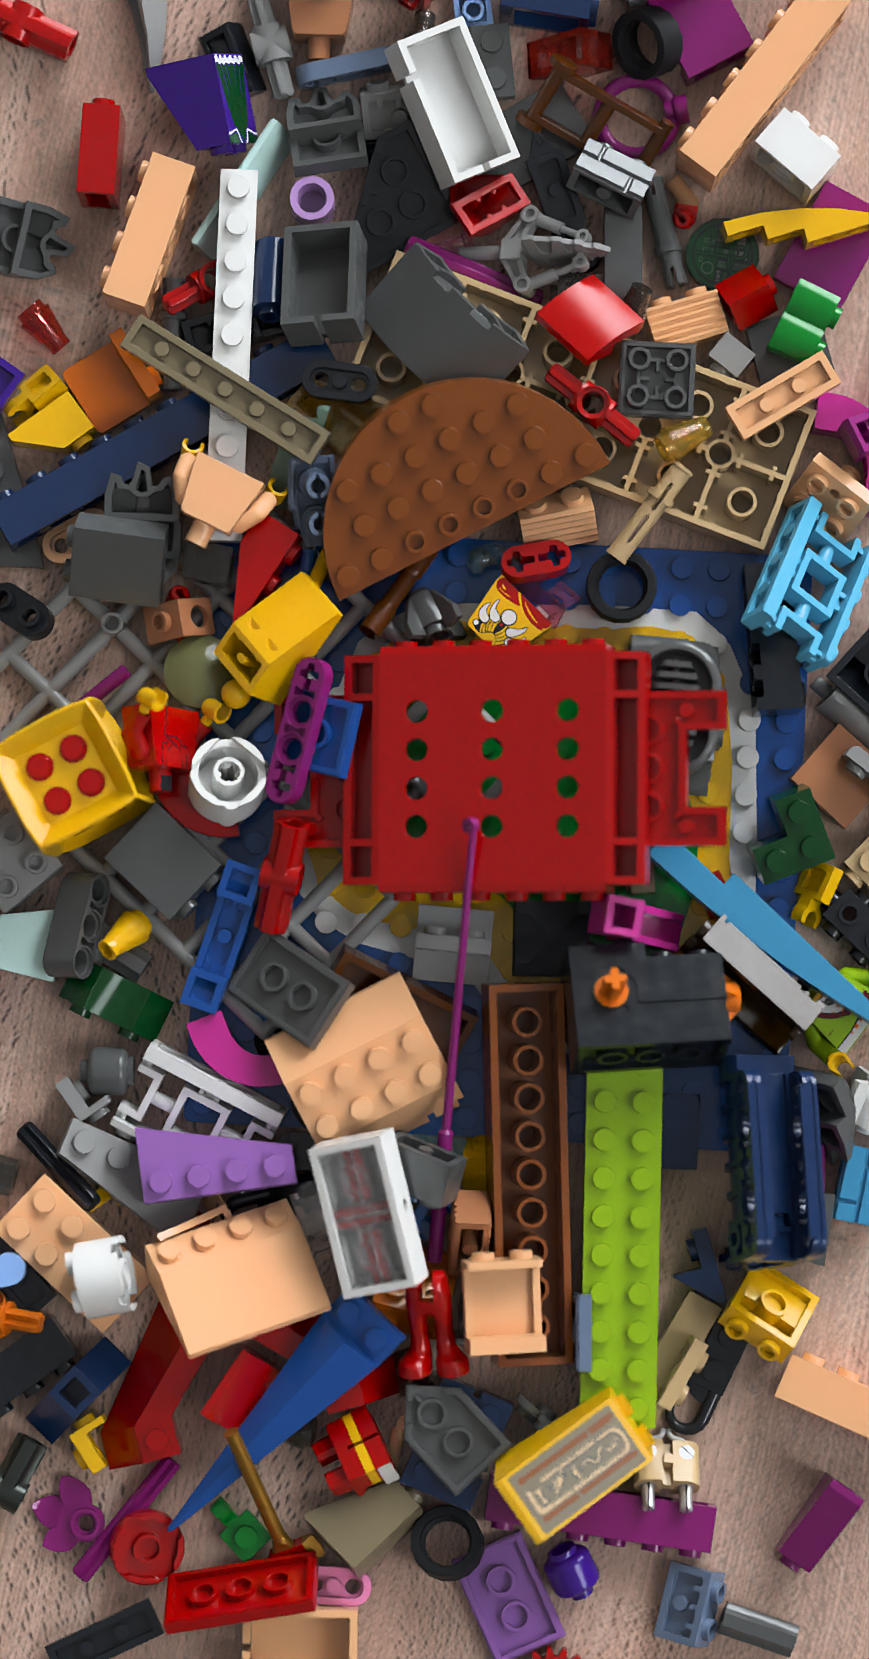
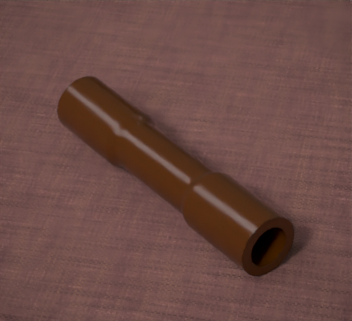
M438 551L401 570L383 597L375 603L360 624L359 629L366 637L372 640H377L395 616L399 605L435 560Z

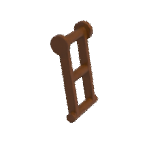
M553 53L549 59L550 64L554 66L528 111L519 110L515 116L516 120L534 132L540 133L544 127L583 150L589 138L597 140L614 110L653 132L637 158L650 167L675 124L666 118H662L660 122L650 118L577 75L578 66L563 55ZM563 79L602 102L582 136L543 114Z

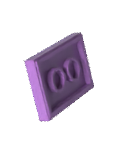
M520 1529L484 1545V1554L478 1567L469 1576L459 1579V1582L493 1659H515L565 1637L566 1633ZM466 1554L452 1559V1565L460 1562Z

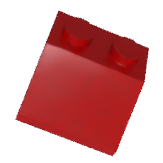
M245 1345L200 1414L226 1429L233 1427L239 1429L282 1368L248 1345Z

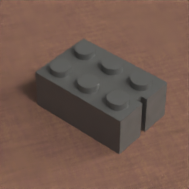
M358 220L284 227L280 325L291 347L324 344V338H329L331 344L364 341L368 243Z

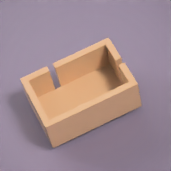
M316 1604L315 1612L245 1622L242 1628V1643H250L251 1641V1645H244L242 1659H358L359 1605L335 1606Z

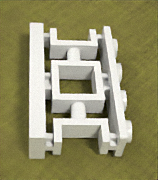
M154 1039L148 1046L143 1060L137 1069L153 1078L140 1107L124 1099L120 1103L110 1125L117 1128L116 1133L129 1141H136L135 1128L153 1129L141 1122L150 1105L153 1104L170 1113L162 1129L163 1131L189 1133L174 1124L188 1097L221 1114L210 1136L251 1140L254 1133L257 1132L272 1140L288 1107L244 1084L234 1082L222 1076L213 1068ZM167 1071L187 1081L177 1100L158 1091ZM234 1106L254 1116L244 1135L225 1125Z

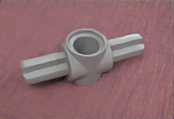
M247 0L254 28L250 31L249 39L256 65L261 69H266L273 97L276 100L287 99L294 95L295 90L287 64L292 60L293 53L285 24L282 25L281 22H276L270 0Z

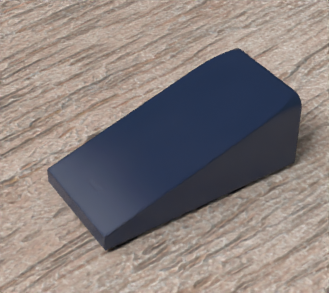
M663 1093L661 1169L697 1170L700 1094Z

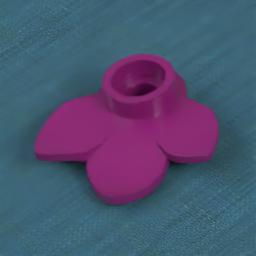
M63 1475L61 1477L59 1495L45 1496L32 1504V1509L37 1519L49 1528L42 1546L51 1551H70L79 1541L90 1542L97 1539L105 1528L104 1514L97 1506L92 1504L90 1489L85 1483L72 1476ZM87 1515L93 1519L92 1528L84 1529L81 1527L80 1518Z

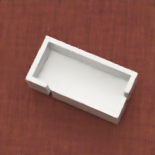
M463 16L397 41L383 50L396 82L403 80L405 86L399 90L441 190L505 165L520 157Z

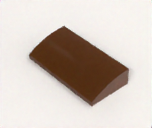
M345 943L330 968L356 986L350 996L398 972V970ZM400 972L447 1064L454 998ZM464 1003L461 1006L457 1057L479 1019L477 1010Z

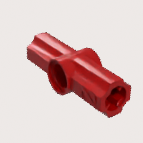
M0 0V36L23 48L31 46L66 63L76 47L79 36L78 31L44 16L45 14L40 9L22 0H14V2L11 0Z
M278 817L276 819L269 854L266 855L258 880L261 893L254 926L260 929L261 932L273 935L285 934L288 930L294 897L299 893L305 872V864H302L310 825L301 819L294 817Z

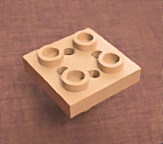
M819 452L784 497L782 503L789 508L812 495L822 503L819 513L824 511L829 515L823 530L843 544L869 511V490L859 483L861 475L855 467L843 465L840 468Z

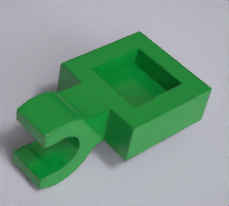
M222 1496L210 1505L209 1510L226 1526L219 1533V1536L243 1562L248 1561L271 1540L267 1528L248 1508L238 1515Z

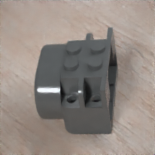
M631 634L628 642V651H646L651 654V691H727L726 687H722L719 647L682 638ZM724 730L689 731V795L707 797L714 752L722 748Z

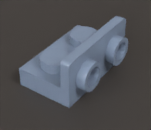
M671 1561L653 1636L693 1648L708 1647L717 1632L718 1623L715 1617L718 1605L722 1603L726 1594L725 1573L709 1571L682 1562Z

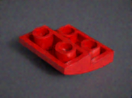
M594 274L582 279L557 295L542 307L534 317L585 366L610 355L615 343L640 332L645 322Z

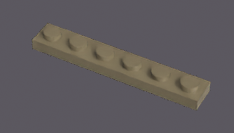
M139 314L120 344L123 350L312 467L332 436L326 429L142 314Z

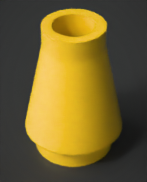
M137 909L122 912L104 939L98 943L100 953L106 959L114 960L119 955L148 941L149 934L152 932V924L149 918Z

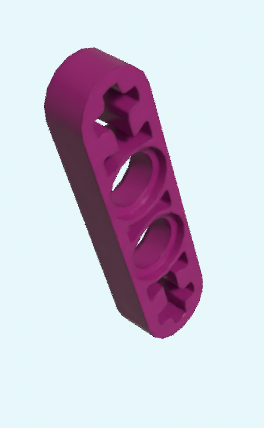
M307 657L302 659L294 670L265 782L266 794L274 802L293 804L301 798L304 792L333 681L332 668L324 660ZM310 670L319 673L318 680L308 678ZM303 690L314 692L315 696L302 695ZM308 702L311 707V716L306 722L301 723L297 718V709L302 703ZM298 739L302 750L297 759L291 760L287 754V747L292 740ZM284 765L296 767L295 772L283 769ZM281 781L290 784L289 791L279 789Z

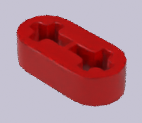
M546 540L513 546L503 553L500 562V572L513 584L557 578L567 572L571 562V551L560 540ZM549 552H555L556 557H562L559 565L554 566L551 560H546ZM513 558H518L522 564L527 563L523 565L521 572H516L515 567L510 566Z

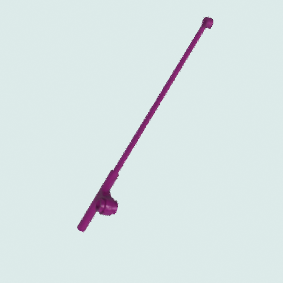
M475 817L465 818L462 821V829L465 833H469L442 1127L438 1131L437 1146L451 1152L453 1143L451 1122L476 833L480 827L479 821ZM447 1205L441 1209H431L427 1261L432 1263L442 1261Z

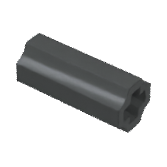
M726 1601L719 1619L717 1633L790 1658L798 1638L800 1626Z

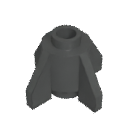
M419 588L409 594L408 600L404 604L403 628L408 639L418 642V646H432V641H445L448 638L450 640H464L467 637L466 631L459 621L463 616L455 602L434 589Z

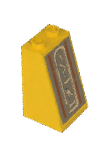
M611 1386L507 1450L495 1460L494 1484L536 1545L545 1541L653 1460L652 1445L655 1444L651 1433L644 1424L640 1426L636 1424L631 1416L634 1411L628 1399L623 1393L616 1395Z

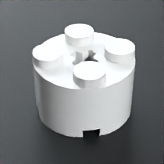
M232 737V739L221 740L216 738L203 744L192 759L188 781V797L194 808L203 817L222 826H233L237 822L251 816L259 807L265 788L266 768L262 754L253 744L242 738Z
M117 1235L76 1243L72 1252L65 1253L67 1272L69 1275H74L76 1290L72 1291L71 1296L76 1314L84 1313L88 1319L136 1310L137 1303L130 1304V1295L138 1293L137 1279L131 1252H123L120 1243L126 1242L124 1236Z

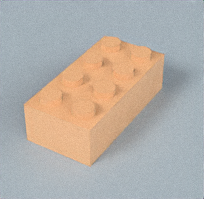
M156 152L152 153L150 161L144 160L141 164L137 177V182H140V189L137 197L131 195L124 213V216L128 217L125 230H118L112 245V252H115L112 266L106 265L99 281V287L103 288L102 294L108 307L137 317L139 314H142L148 319H151L162 289V279L166 278L200 183L195 166Z
M44 1173L0 1220V1237L71 1304L72 1291L76 1290L74 1275H69L66 1269L65 1253L72 1252L76 1243L116 1236L89 1211H85L50 1173ZM120 1243L123 1252H131L135 1267L138 1293L130 1295V1304H132L151 1283L146 1275V1264L124 1243ZM123 1313L88 1320L104 1333Z

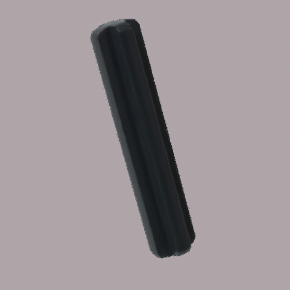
M26 1122L18 1129L17 1137L85 1211H91L99 1204L101 1197L75 1168L56 1154L57 1149L32 1122Z

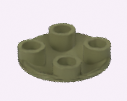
M209 635L189 636L175 644L169 651L164 662V681L172 696L182 704L201 711L202 703L206 699L214 698L220 703L223 702L221 698L222 687L226 682L235 678L213 653L220 643V639Z

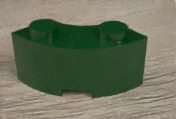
M96 963L93 964L92 971L87 978H67L59 994L60 997L72 1003L69 1010L87 1019H90L92 1013L120 1026L117 1033L136 1043L140 1036L151 1042L157 1038L174 1004L173 1001Z

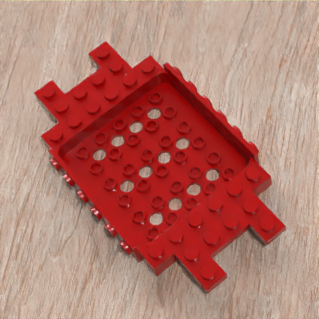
M585 638L582 639V644H567V639H545L544 644L530 645V640L524 639L507 640V645H492L490 640L469 641V646H455V641H432V646H418V642L398 641L395 642V647H380V655L344 656V695L328 696L363 705L347 779L310 771V809L273 810V831L278 817H294L310 825L305 848H343V885L378 886V892L393 894V901H416V894H430V901H453V894L464 893L469 833L463 831L462 821L470 817L477 818L480 825L476 833L471 901H491V894H505V901H528V894H543V901H566V894H581V901H604V894H614L613 885H650V847L727 846V807H689V731L727 730V691H651V654L646 651H615V648L606 644L605 639ZM287 697L280 706L274 704V734L276 735L279 732ZM565 699H573L579 706L577 717L571 721H564L558 715V706ZM489 700H498L503 707L501 718L495 722H488L482 714V708ZM414 701L424 702L428 709L427 717L419 723L412 722L407 715L408 707ZM566 737L574 738L579 746L577 755L570 760L561 758L557 750L559 742ZM496 738L502 743L503 752L498 759L490 761L483 756L482 746L486 740ZM415 739H422L428 748L425 758L420 761L411 760L407 754L409 743ZM572 776L578 782V792L572 798L566 799L558 793L557 785L561 778ZM415 777L424 779L427 784L425 796L418 800L412 799L407 793V784ZM488 777H497L502 782V792L495 799H488L482 793V784ZM418 815L425 819L427 830L423 836L413 838L408 834L406 826L411 817ZM490 815H496L502 822V831L493 838L485 836L481 828L483 820ZM573 815L578 821V830L571 837H563L558 832L557 823L562 816Z

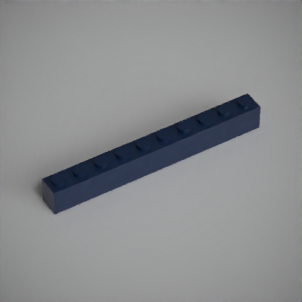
M288 340L275 347L272 343H269L253 353L255 358L250 360L249 382L282 401L304 389L302 373L309 363L315 360L336 361L325 340L322 345L291 347ZM325 375L316 376L314 382L322 379ZM189 391V395L178 401L175 397L170 398L159 404L155 408L157 413L144 419L141 415L127 422L123 426L125 431L111 437L110 434H106L90 444L92 449L79 456L77 452L67 455L58 462L60 467L46 474L45 470L33 474L25 480L27 484L25 487L16 492H13L12 489L1 492L0 531L12 552L78 515L80 512L104 501L111 472L121 475L124 483L129 484L133 479L137 462L149 466L152 474L179 459L184 438L189 439L188 448L191 450L197 449L201 442L204 444L209 442L210 403Z

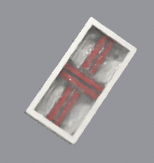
M393 1127L321 1141L310 1148L308 1153L344 1299L417 1286L428 1277V1270Z

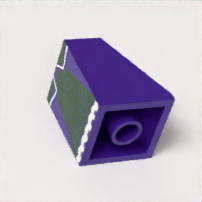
M211 53L145 69L146 76L197 151L210 150L211 156L224 154L225 156L247 152L246 145L254 144L257 141L258 136L242 54Z

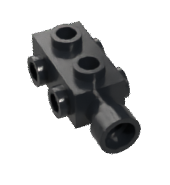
M848 888L843 894L836 889L829 906L821 905L826 910L821 915V918L825 921L821 927L836 942L843 938L852 947L848 954L862 968H865L869 964V898L859 889L853 892ZM851 907L855 910L856 918L853 921H847L843 918L842 911L844 908Z

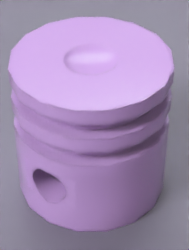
M308 176L298 180L292 187L289 196L292 215L296 222L300 225L329 223L335 212L334 194L329 183L316 176Z

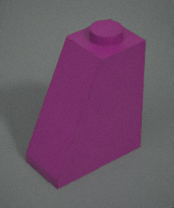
M825 1472L775 1546L777 1551L782 1554L779 1561L796 1573L801 1568L810 1573L865 1501L856 1492Z

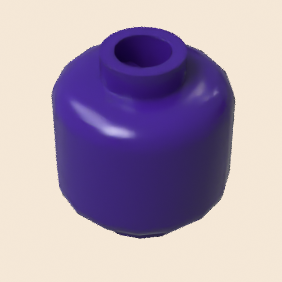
M566 1541L553 1547L547 1554L548 1558L544 1564V1572L554 1592L561 1598H573L575 1601L582 1600L591 1595L593 1586L599 1580V1570L589 1549L582 1544H575L573 1541Z

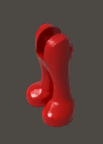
M433 1270V1298H423L422 1282L417 1286L405 1288V1302L410 1328V1347L398 1364L399 1376L401 1378L410 1380L421 1379L430 1375L434 1369V1359L428 1330V1315H432L435 1322L437 1375L442 1378H458L470 1371L468 1357L458 1347L452 1318L451 1291L447 1275L443 1270Z

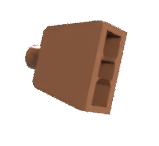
M288 0L293 39L296 43H308V62L330 58V44L346 43L355 0Z

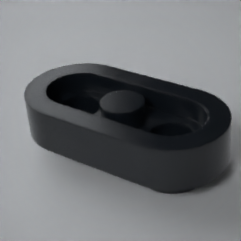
M315 360L309 363L302 373L304 390L315 399L363 404L370 401L377 391L375 373L369 367L362 364ZM325 375L328 378L327 385L324 387L316 386L314 383L315 377ZM357 379L363 380L366 384L364 390L360 392L354 391L351 387L352 382Z
M7 582L0 583V601L3 597L8 596L7 602L0 605V621L29 640L38 641L47 637L53 630L55 623L52 611L45 604L16 585ZM36 614L35 619L32 622L27 623V620L30 617V615Z

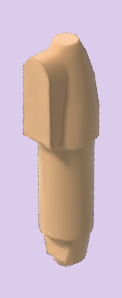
M404 1415L399 1416L396 1426L392 1427L387 1446L397 1471L404 1444ZM382 1480L379 1483L384 1484L386 1482Z

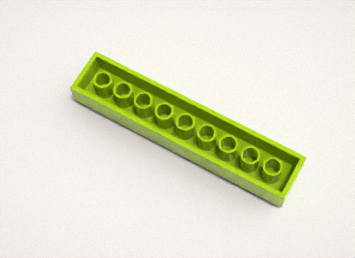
M663 1069L585 1073L581 1293L592 1294V1372H579L578 1406L611 1386L616 1395L623 1393L628 1399L634 1411L631 1416L638 1426L644 1424L647 1428H656Z

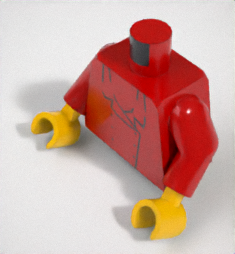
M145 687L137 693V700L141 704L122 707L123 729L121 737L126 747L128 766L134 770L149 772L150 793L167 794L172 792V774L190 771L192 759L199 745L212 730L210 724L213 721L217 724L225 723L230 718L232 710L223 702L220 703L214 698H209L202 703L201 711L203 716L200 718L199 712L166 706L168 694L158 687H153L152 689Z

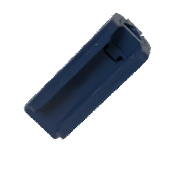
M750 1054L725 1056L722 1065L718 1066L719 1086L724 1088L725 1105L721 1107V1115L726 1117L727 1134L723 1135V1144L728 1145L729 1162L724 1165L725 1172L730 1174L731 1191L726 1193V1200L732 1204V1220L728 1222L729 1247L725 1248L724 1254L719 1255V1262L726 1263V1269L730 1271H761L765 1268L777 1269L796 1266L821 1258L827 1248V1225L816 1078L812 1072L795 1071L794 1056Z

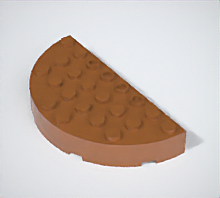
M488 377L450 378L424 384L401 394L386 403L364 422L363 426L346 444L329 479L330 488L328 494L324 497V517L321 519L323 529L322 544L330 580L339 601L610 464L609 459L590 431L574 415L549 397L518 383Z

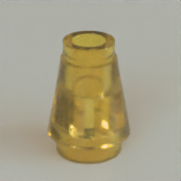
M700 416L661 428L660 433L654 436V443L665 462L668 463L672 460L678 462L707 438L711 437L713 432L708 420L704 416Z

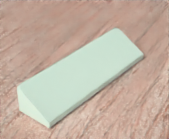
M274 118L270 119L238 168L241 170H258L257 202L291 151L288 131ZM219 198L191 239L194 250L211 261L217 258Z

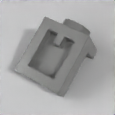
M67 1076L55 1084L78 1120L84 1122L89 1119L91 1124L111 1112L107 1105L113 1102L110 1095L104 1096L91 1106L87 1103V1100L92 1096L80 1079L73 1082Z

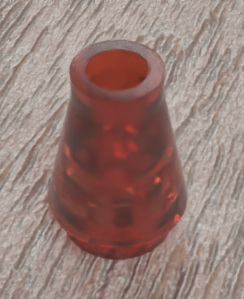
M40 298L17 317L22 323L20 327L49 349L53 355L70 342L49 303L45 305Z

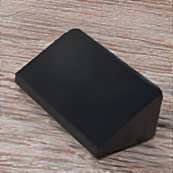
M226 22L199 37L205 55L211 53L242 54L250 98L267 90L241 23Z

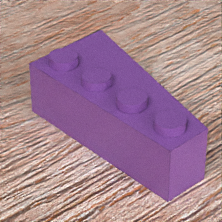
M135 1128L144 1204L146 1205L298 1185L294 1150L291 1144Z

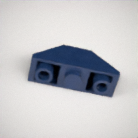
M105 1336L42 1398L26 1416V1419L53 1444L132 1362Z

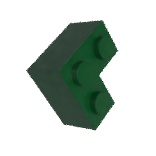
M802 783L768 797L781 832L746 845L758 879L764 885L836 858L810 787Z

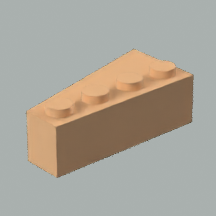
M804 1351L802 1357L792 1354L775 1397L869 1438V1387L858 1382L860 1375L840 1366L837 1373L823 1367L824 1359Z

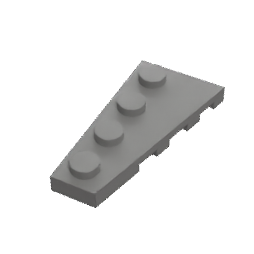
M70 1119L56 1152L64 1161L92 1183L99 1185L111 1195L110 1197L120 1205L127 1207L141 1218L140 1220L152 1230L155 1229L158 1233H162L194 1218L202 1198L153 1205L144 1204L137 1146L78 1119Z

